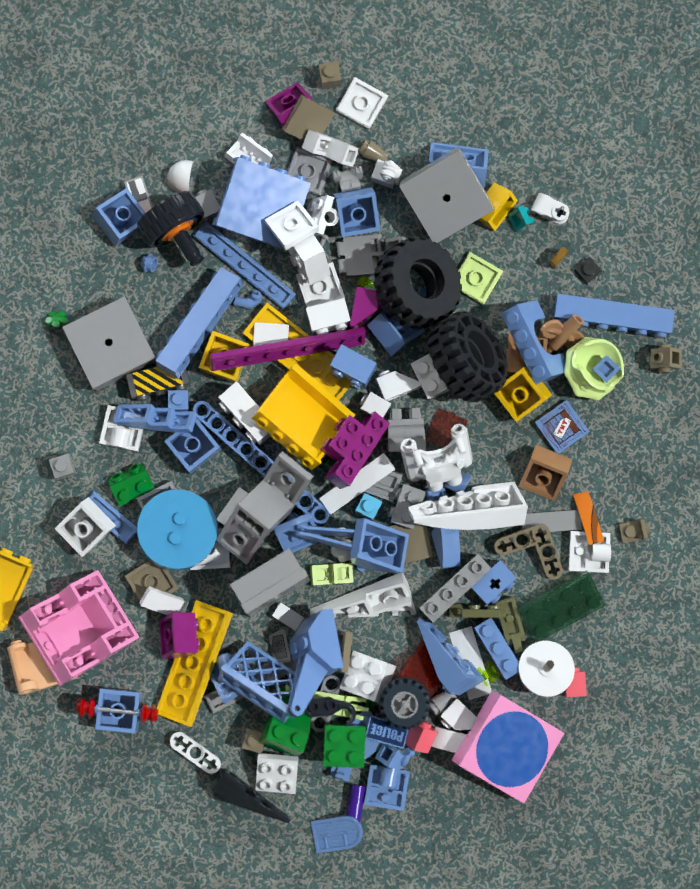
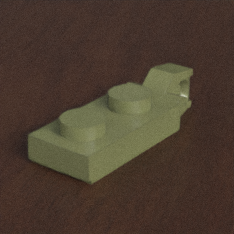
M511 597L497 601L495 605H500V609H506V616L499 619L508 645L513 644L516 653L523 652L521 641L526 640L515 598Z
M455 604L449 608V617L503 618L506 616V609H500V605H488V609H480V605H468L467 609L461 604Z

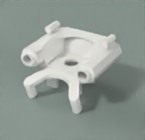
M462 424L454 425L451 428V443L444 448L434 451L417 450L413 439H405L401 443L400 449L407 478L411 482H418L421 479L426 480L428 489L433 492L441 490L443 482L446 481L450 486L459 485L462 482L461 469L471 465L473 460L467 428Z

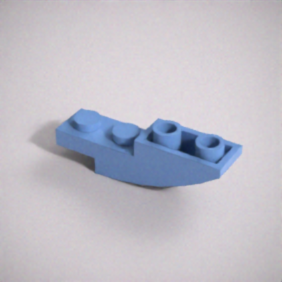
M444 487L437 492L430 491L429 489L425 491L426 501L436 502L439 501L440 497L447 496ZM434 527L431 534L441 569L459 567V530Z

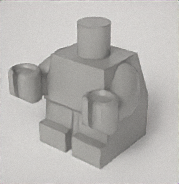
M345 165L342 167V172L338 170L336 173L335 171L332 172L334 182L340 184L341 193L361 189L359 182L363 177L361 166L359 168L356 166L350 170V167Z

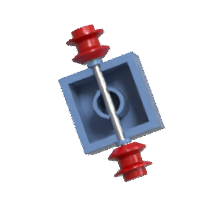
M101 688L99 691L98 705H96L93 698H91L90 702H86L84 697L77 703V713H80L81 718L84 714H88L89 718L97 713L95 729L126 733L138 732L139 718L142 724L146 720H150L151 725H153L154 721L158 720L159 709H155V705L152 708H147L146 704L141 707L142 692Z

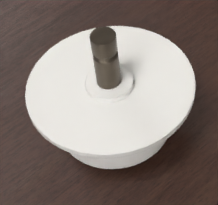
M539 641L530 645L521 655L519 661L520 678L527 689L539 696L551 697L564 692L574 678L575 667L570 653L558 643Z

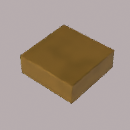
M562 247L552 258L549 265L555 269L567 255L568 250Z

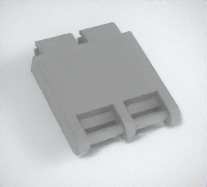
M382 234L345 237L343 242H337L338 257H345V259L338 260L339 274H346L347 277L374 275L375 268L377 267L376 257L379 260L384 254L381 251L380 242ZM374 240L377 241V251H378V252H376V250H375V241H374Z

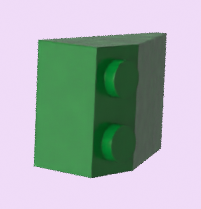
M279 687L280 692H286L285 688ZM290 696L281 697L282 702L288 705ZM303 713L295 718L289 716L286 722L282 723L268 714L259 743L292 756H299L304 753L312 718Z

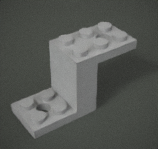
M282 451L277 456L263 481L237 504L216 540L247 565L256 554L264 539L291 513L314 476Z

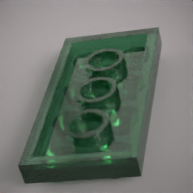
M586 570L518 607V610L536 643L606 605L589 571Z

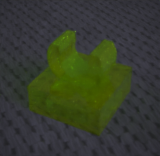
M492 659L484 663L485 671L482 672L481 667L477 668L485 679L483 682L486 686H488L487 679L491 684L502 677Z

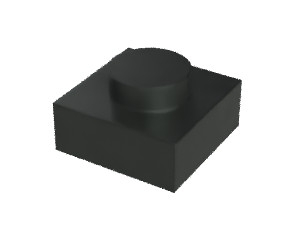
M588 257L575 268L577 274L586 284L590 283L602 272L591 257Z

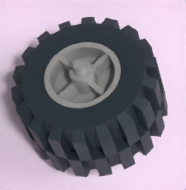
M399 677L389 682L383 689L379 701L383 719L386 722L388 721L390 726H395L399 730H411L413 727H418L428 717L430 710V696L427 688L425 689L424 685L421 682L419 683L417 679H410L408 677Z

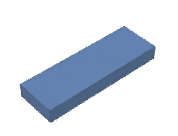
M94 491L89 498L116 525L111 532L127 545L136 535L137 527Z

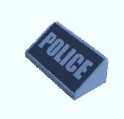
M370 715L365 738L403 749L408 730H399L395 726H390V723L386 722L383 718Z

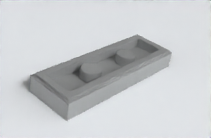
M578 510L526 514L525 524L522 525V529L542 523L548 526L550 532L582 530L581 517ZM541 528L538 529V533L547 532L546 530L542 531Z

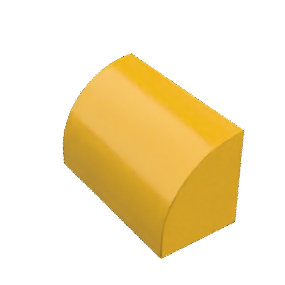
M494 182L486 192L493 204L494 211L478 220L491 230L496 231L518 200L512 191Z

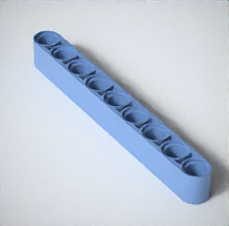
M197 402L193 407V412L197 415V419L265 478L274 461L207 402ZM201 406L208 408V412L204 416H200L197 413L198 408ZM215 419L222 420V426L219 429L212 427V422ZM230 432L237 434V439L233 442L227 441V435ZM244 445L252 447L250 454L244 455L241 453ZM259 458H264L267 464L263 468H258L256 461ZM305 490L295 506L304 514L310 512L316 524H325L329 519L328 510ZM303 497H308L311 499V504L308 507H302L300 500ZM323 510L326 513L325 519L317 520L315 518L316 511Z

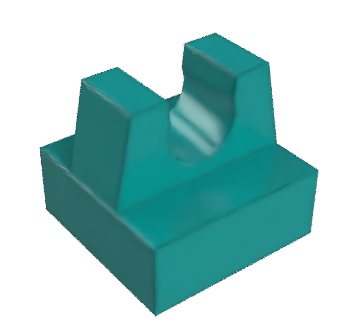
M523 205L508 214L515 232L523 230L535 221L534 218H529L527 213L530 211L529 207H524Z

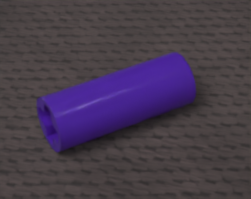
M351 784L346 816H351L360 823L366 786Z

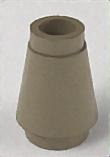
M366 139L358 152L363 158L375 162L378 159L385 161L388 153L372 140L368 141Z

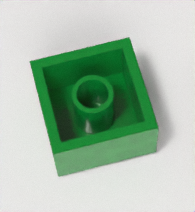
M324 723L322 765L326 767L364 768L365 725Z

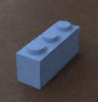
M488 618L473 628L503 679L506 680L518 673L519 662L493 619Z

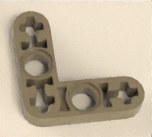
M536 524L500 536L495 540V551L499 555H507L536 545L546 576L553 580L561 577L563 568L550 530L545 524ZM539 528L542 531H547L544 533V538L546 541L550 539V542L542 543L540 536L535 535L538 533ZM520 534L528 537V541L523 545L516 541L517 536ZM513 537V542L516 546L512 548V544L507 545L504 551L502 548L497 547L500 546L501 541H504V543L511 542L509 539ZM545 546L553 549V554L549 557L542 555V549ZM553 560L555 568L559 567L556 575L548 572L551 570L549 562L545 564L544 561Z

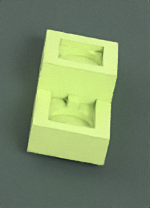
M352 563L311 565V585L353 583Z

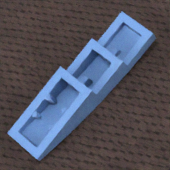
M118 404L113 422L119 425L154 431L192 433L197 415L193 411L155 408L152 404Z

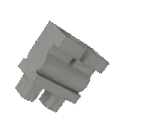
M410 408L409 419H402L401 409H391L390 420H388L390 423L388 426V452H401V443L408 438L415 441L417 450L426 451L424 418H421L420 408Z

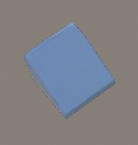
M462 474V482L459 485L450 486L446 482L445 487L455 492L464 491L472 474Z

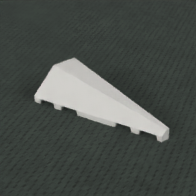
M398 573L310 609V616L324 609H333L334 618L336 613H347L348 618L374 617L386 611H391L392 616H398V611L410 610V615L416 614L409 584L403 573Z

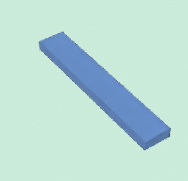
M205 221L194 234V238L283 310L296 296L292 290L208 222Z

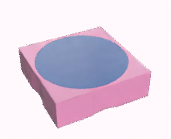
M492 690L481 708L474 726L463 739L452 761L525 803L564 733Z

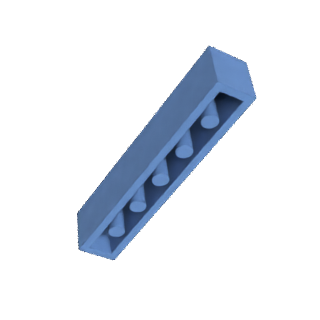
M222 267L212 275L207 288L204 287L198 301L191 305L186 318L179 322L175 334L170 335L165 348L158 352L156 363L159 369L176 379L180 378L243 285L240 277Z
M557 294L553 320L557 319L564 324L573 314H577L584 321L581 327L586 328L588 325H594L599 330H608L609 327L616 328L615 331L619 333H627V330L635 331L636 335L646 336L647 333L655 334L654 337L666 338V336L672 334L675 310Z

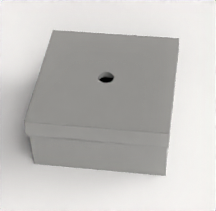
M460 147L455 148L404 178L399 184L432 242L438 243L494 211L490 198Z
M125 296L63 326V330L92 388L96 391L125 378L126 374L137 372L156 362V358Z
M289 548L236 580L230 586L241 602L245 613L253 617L310 582V579Z

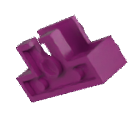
M376 412L364 416L361 423L351 415H348L346 419L341 418L333 429L337 432L333 439L328 438L320 449L335 461L325 478L339 489L350 486L390 423Z

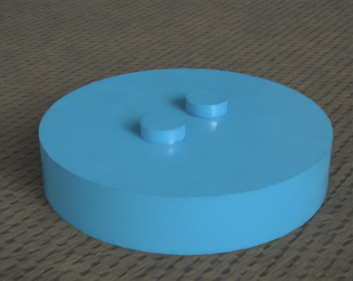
M186 490L165 491L153 497L142 509L137 524L138 542L145 556L155 565L172 571L187 570L203 562L211 553L217 538V520L210 505L197 494Z

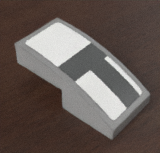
M143 175L124 181L125 187L130 191L145 213L153 208Z

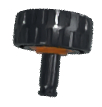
M183 191L163 200L139 219L137 227L150 247L157 248L175 240L191 266H196L204 260L203 255L201 256L200 250L188 233L204 217V211L192 192Z

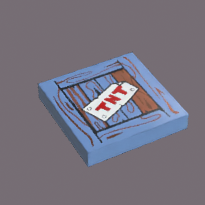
M567 400L534 422L552 449L558 454L590 432Z

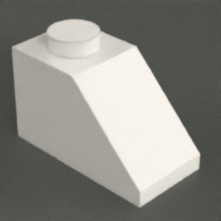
M389 370L378 374L379 377L376 378L382 397L386 401L422 387L419 381L396 371L391 373Z
M457 698L440 715L443 718L440 722L448 729L452 727L455 730H471L477 719Z

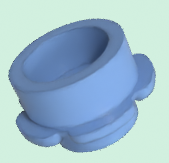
M151 253L144 256L141 262L144 271L154 272L158 265V258L154 257Z

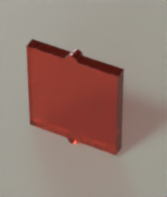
M438 408L425 440L438 445L439 448H444L452 441L451 428L456 424H462L466 427L468 420L456 416L454 412L451 414Z

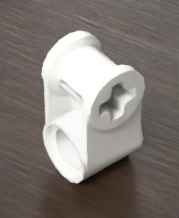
M538 193L530 210L531 213H537L541 215V218H546L557 224L565 223L569 216L567 205L542 193ZM562 210L563 215L557 217V212Z

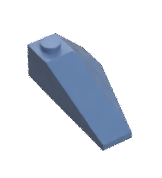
M420 618L417 620L438 679L448 694L461 695L485 680L469 660L465 662L458 655L459 650L456 647L445 642L446 637L432 622Z

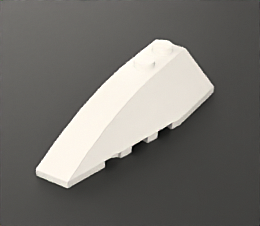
M515 482L472 487L471 491L464 492L462 490L449 498L443 496L436 502L430 500L408 507L409 514L414 523L458 530L495 529L524 525L528 509Z

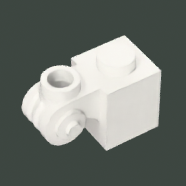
M378 159L371 176V181L393 189L395 184L399 185L403 169H400L394 161Z

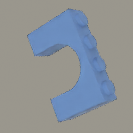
M537 300L517 304L501 313L535 384L550 381L564 375L566 361L564 354H549L544 350L536 337L534 324L546 318Z

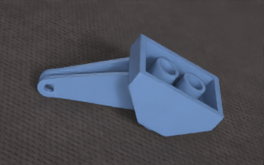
M365 518L356 520L355 530L297 525L298 530L305 531L296 532L297 537L351 552L350 560L354 565L376 571L403 573L409 534ZM315 534L353 538V543L349 544Z

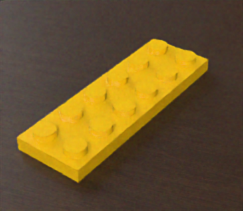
M268 303L264 305L243 332V335L253 342L255 322L288 324V340L310 337ZM330 351L277 360L288 370L297 363L339 401L351 387L348 380L344 378L339 380L332 376L330 364L335 355Z
M198 600L195 601L191 612L195 613V618L198 620V629L196 630L197 638L199 639L198 653L174 659L157 709H159L158 715L188 727L193 726L233 615L231 612Z

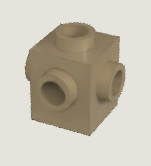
M666 344L659 345V348L651 349L650 368L658 370V373H670V370L682 369V349L673 348L671 345Z

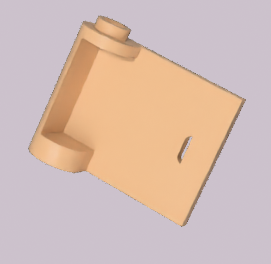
M17 640L10 643L11 646L7 650L19 695L58 685L33 642L27 644L22 643V640Z

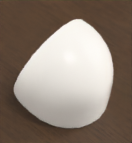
M182 160L170 168L167 181L173 191L177 193L189 191L190 173L194 161Z

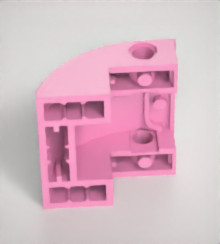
M99 570L69 584L57 595L29 608L18 617L59 686L88 671L140 638Z

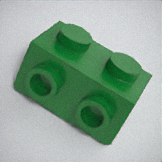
M143 463L134 464L128 470L116 473L108 479L109 487L119 506L129 503L155 489Z

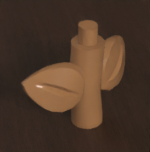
M573 314L564 324L557 319L546 322L540 328V333L542 336L550 338L547 352L552 354L555 350L559 351L563 345L570 349L583 339L584 335L578 331L584 324L583 319L577 314Z

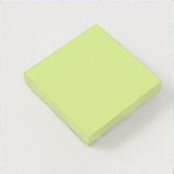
M469 252L458 270L461 274V293L484 305L503 271Z

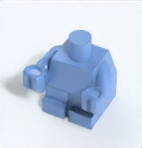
M383 743L375 758L385 766L399 770L407 765L410 757L415 755V751L406 748L405 753H402L398 748Z

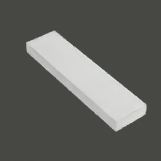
M385 453L361 468L350 486L343 489L335 486L319 499L329 513L332 514L395 470V467Z

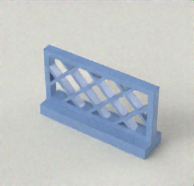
M247 641L228 664H224L220 668L218 680L282 723H285L289 718L287 714L288 705L282 702L281 697H289L291 691L280 692L279 685L289 684L291 690L295 672ZM249 649L255 653L256 657L245 658L244 653ZM267 661L272 666L269 669H261L260 662ZM257 662V670H247L246 663ZM234 664H243L244 671H236L231 667ZM284 672L287 674L288 679L278 680L277 673ZM273 673V681L263 680V674ZM259 674L260 682L249 680L248 675ZM275 685L277 693L267 692L265 686Z

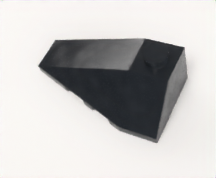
M229 769L212 789L215 792L214 796L221 802L226 800L231 804L285 823L291 821L289 816Z

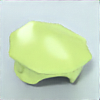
M584 337L566 351L564 374L576 396L600 400L611 392L615 385L623 378V359L617 347L611 342L600 338ZM606 355L621 368L607 383L592 370Z

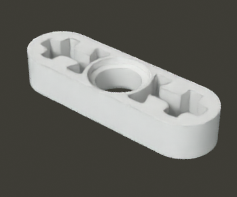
M176 732L171 736L170 744L172 748L209 774L216 773L220 769V759L183 732ZM183 736L182 741L186 744L189 741L192 742V745L187 748L186 753L182 751L185 748L183 745H175V737ZM191 748H200L201 756L199 758L191 757ZM205 752L209 755L206 757L209 761L216 760V769H208L209 764L203 761V764L199 763L203 759Z

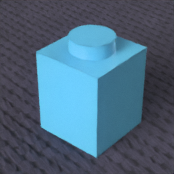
M364 493L355 512L373 521L382 502Z

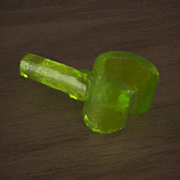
M362 276L357 281V285L361 288H366L368 285L374 288V282L366 276Z

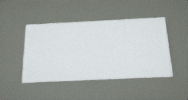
M472 626L449 633L453 647L459 650L458 655L465 662L469 660L485 678L482 683L467 691L469 700L490 694L492 691Z

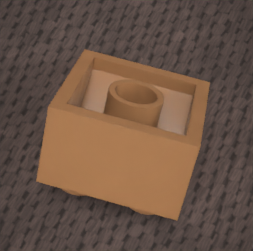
M535 445L518 487L555 501L568 475L572 459Z

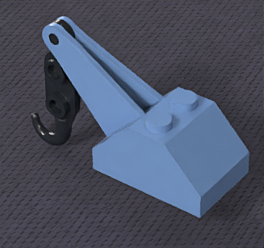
M324 609L303 620L290 640V653L297 666L287 706V714L295 718L304 713L312 718L331 716L341 709H347L350 712V719L345 724L349 725L356 718V711L351 703L339 701L332 697L312 698L325 677L344 668L333 609Z

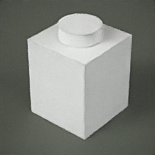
M370 392L369 395H364L360 405L362 406V412L366 414L376 412L384 418L391 403Z

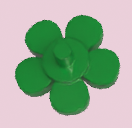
M52 311L45 319V323L47 325L52 324L53 328H59L60 324L65 325L68 323V318L63 311H59L57 314L55 311Z

